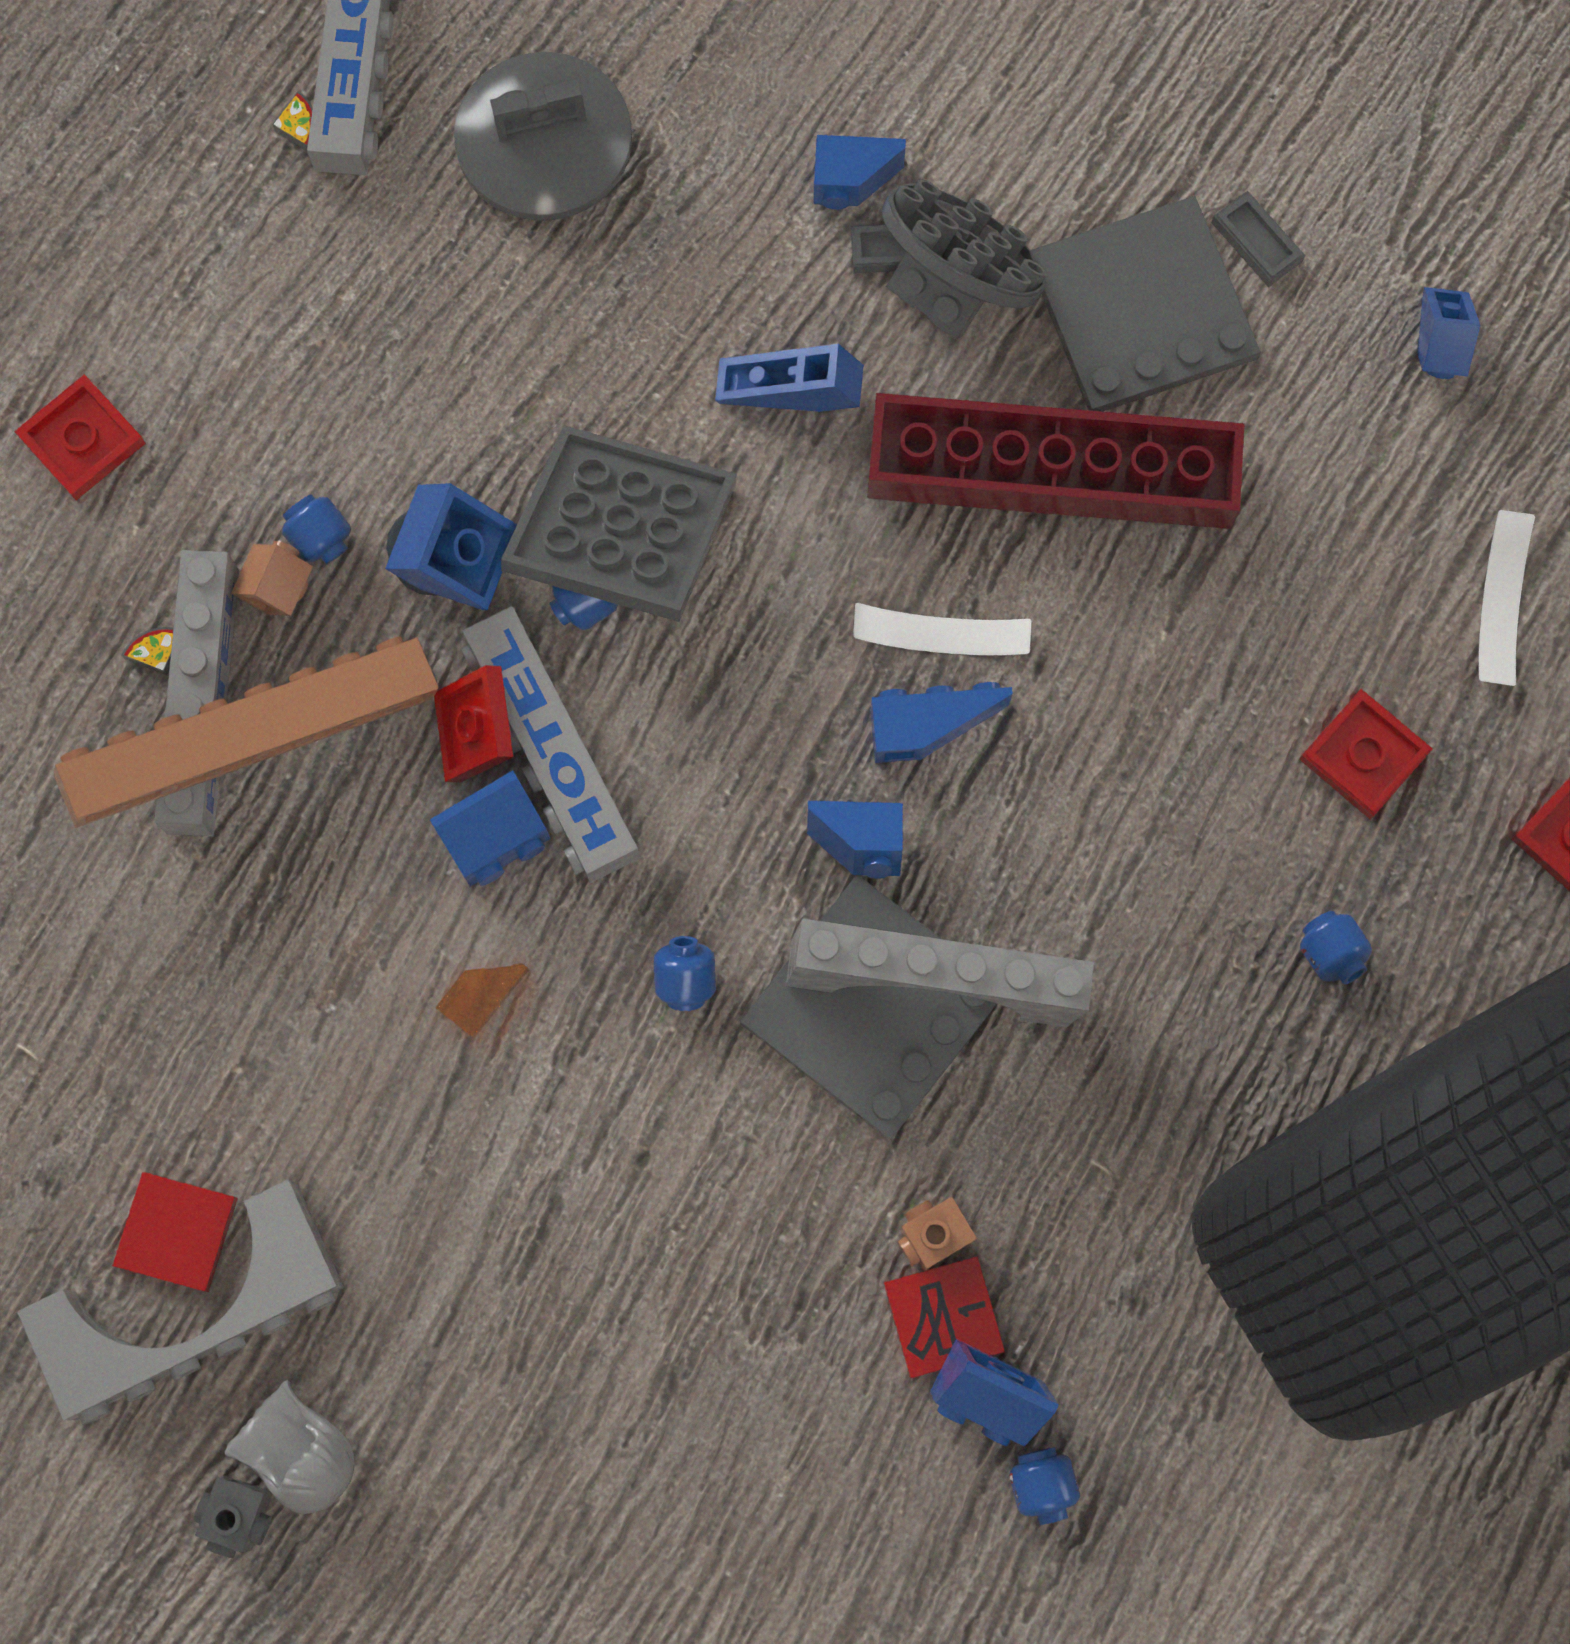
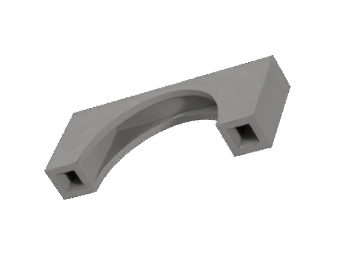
M802 918L792 938L785 986L830 993L841 988L855 986H895L942 991L974 997L1008 1007L1020 1014V1021L1067 1028L1089 1011L1094 962Z
M287 1179L244 1200L252 1232V1255L246 1281L236 1301L227 1313L215 1325L191 1340L161 1348H144L125 1342L100 1326L87 1312L76 1291L62 1289L17 1311L63 1420L80 1419L82 1425L98 1420L111 1412L108 1404L123 1397H126L128 1403L138 1400L156 1390L153 1382L171 1374L173 1380L187 1376L201 1368L198 1360L214 1352L217 1353L218 1358L227 1356L246 1346L244 1337L259 1330L262 1331L264 1336L274 1333L291 1323L289 1315L305 1307L310 1314L336 1301L333 1294L344 1289V1286L297 1183Z

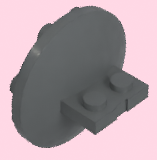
M534 52L512 57L497 64L485 72L471 86L462 100L457 113L454 142L457 158L466 180L473 190L488 204L518 218L541 221L556 220L587 210L602 200L615 187L629 161L632 146V128L629 111L620 91L602 71L584 60L567 54Z
M918 179L915 185L897 186L886 198L882 206L883 219L894 238L906 251L886 287L910 306L916 307L928 316L927 319L956 340L963 336L984 302L1011 308H1025L1037 302L1046 287V270L1036 258L1034 262L1028 255L1030 249L1025 245L1028 241L1027 236L1018 228L1011 225L1004 226L991 217L993 211L988 205L977 199H970L969 202H966L954 195L939 190L933 183L924 179ZM987 225L996 229L1000 233V235L994 233Z

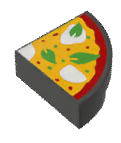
M297 91L272 125L276 133L307 151L313 106L301 92Z
M158 627L139 634L126 646L121 655L125 660L168 675L174 628Z

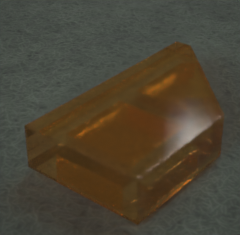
M519 963L513 964V966L465 970L435 1008L468 1035L475 1038L529 969L524 964Z

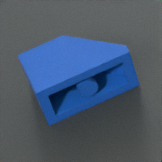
M817 135L814 204L823 205L826 208L835 210L844 209L848 206H859L904 168L906 139Z
M1424 287L1418 357L1422 371H1426L1433 377L1440 379H1451L1454 375L1468 377L1481 326L1469 292Z
M808 801L807 834L853 875H866L874 879L901 875L903 803Z

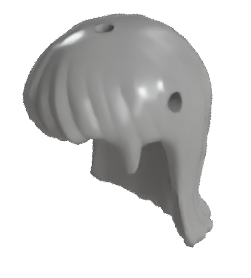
M288 1380L284 1381L270 1397L264 1400L262 1406L256 1409L254 1417L249 1419L247 1424L241 1428L239 1434L230 1440L224 1452L227 1457H232L253 1469L261 1477L277 1501L292 1512L299 1514L314 1513L331 1506L344 1493L354 1474V1453L347 1438L322 1415L305 1406L293 1392Z

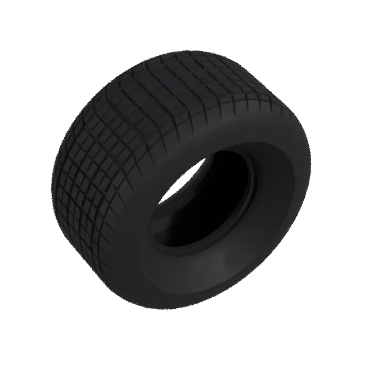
M1570 963L1542 977L1449 1031L1266 1143L1233 1165L1211 1183L1196 1203L1192 1215L1194 1244L1199 1245L1196 1251L1201 1264L1209 1263L1211 1266L1207 1271L1209 1277L1217 1289L1221 1288L1219 1293L1230 1309L1237 1308L1234 1314L1235 1319L1243 1332L1247 1333L1246 1337L1256 1353H1263L1261 1361L1271 1377H1273L1282 1395L1285 1398H1289V1406L1300 1418H1303V1421L1320 1433L1332 1439L1346 1441L1376 1438L1398 1433L1467 1405L1570 1351Z

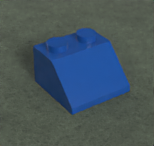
M451 483L418 485L385 569L420 590L481 610H488L503 572L501 571V558L517 524Z
M513 770L430 819L470 887L477 882L480 886L493 882L505 872L504 866L518 858L523 862L535 857L545 849L544 842L551 839L544 823Z
M958 1339L955 1340L930 1391L935 1403L939 1405L937 1411L941 1415L959 1424H964L967 1418L983 1426L982 1434L1004 1446H1008L1010 1440L1025 1447L1055 1414L1059 1406L1044 1381Z

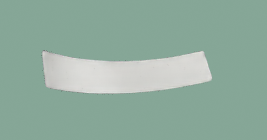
M1505 510L1498 512L1490 549L1481 613L1479 680L1482 682L1510 686L1516 685L1518 616L1526 558L1535 520L1533 514Z
M856 603L853 636L856 639L876 644L918 651L964 655H1021L1030 652L1031 619L974 620L942 618L891 611Z

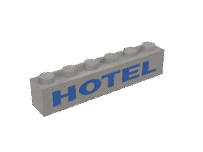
M390 0L327 1L307 147L311 163L317 172L367 175L369 159H376L378 137L377 133L373 132L375 119H381L383 112V95L381 91H378L380 78L386 79L388 74V53L384 51L385 38H392L394 26L393 13L389 11Z
M181 550L165 718L180 714L183 720L200 714L199 708L209 702L223 698L227 700L236 596L231 594L239 576V569L228 552ZM219 777L158 798L156 800L154 823L167 835L214 837Z
M513 606L462 630L468 645L460 649L472 672L485 665L501 666L513 753L522 749L529 763L528 766L522 768V771L532 791L535 794L543 790L550 805L542 810L553 832L557 834L564 831L571 846L563 851L574 873L577 875L584 871L589 882L592 883L640 859L638 848Z

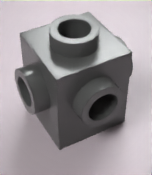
M230 1476L217 1477L211 1494L205 1492L196 1508L194 1522L199 1523L195 1536L208 1541L205 1549L228 1558H234L236 1551L240 1553L251 1551L254 1543L257 1545L262 1544L268 1532L271 1516L267 1515L266 1511L273 1495L272 1492ZM231 1512L235 1515L234 1526L230 1521Z

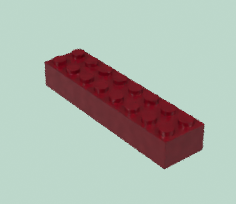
M876 393L867 499L1231 529L1240 512L1245 423Z

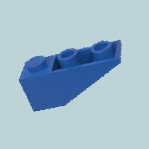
M984 682L972 686V690L954 691L952 686L942 685L930 687L923 694L908 695L907 690L890 689L880 692V697H872L870 707L875 763L921 760L1008 707L1013 694L1012 687L1000 688L999 683Z

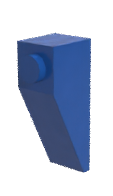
M840 344L720 358L715 401L719 404L817 412L860 407L864 365Z

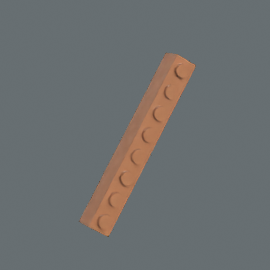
M402 637L391 638L377 645V652L360 657L359 652H352L335 659L332 662L334 667L316 672L315 667L306 668L289 676V683L272 688L271 683L260 684L244 692L245 698L228 704L225 698L218 699L200 707V714L183 720L180 714L172 715L154 723L155 730L136 736L135 731H127L108 739L107 747L92 752L89 751L88 747H82L65 753L60 757L62 762L55 764L54 777L75 828L432 700L439 687L418 637L405 642Z

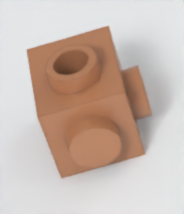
M274 541L272 545L253 544L231 594L268 615L291 616L296 603L304 596L307 590V579L313 566L298 558L299 551L284 542Z
M951 1196L935 1207L932 1206L930 1200H926L906 1212L904 1215L908 1222L900 1228L904 1237L898 1240L897 1243L911 1266L919 1263L922 1269L926 1271L972 1244L977 1238Z

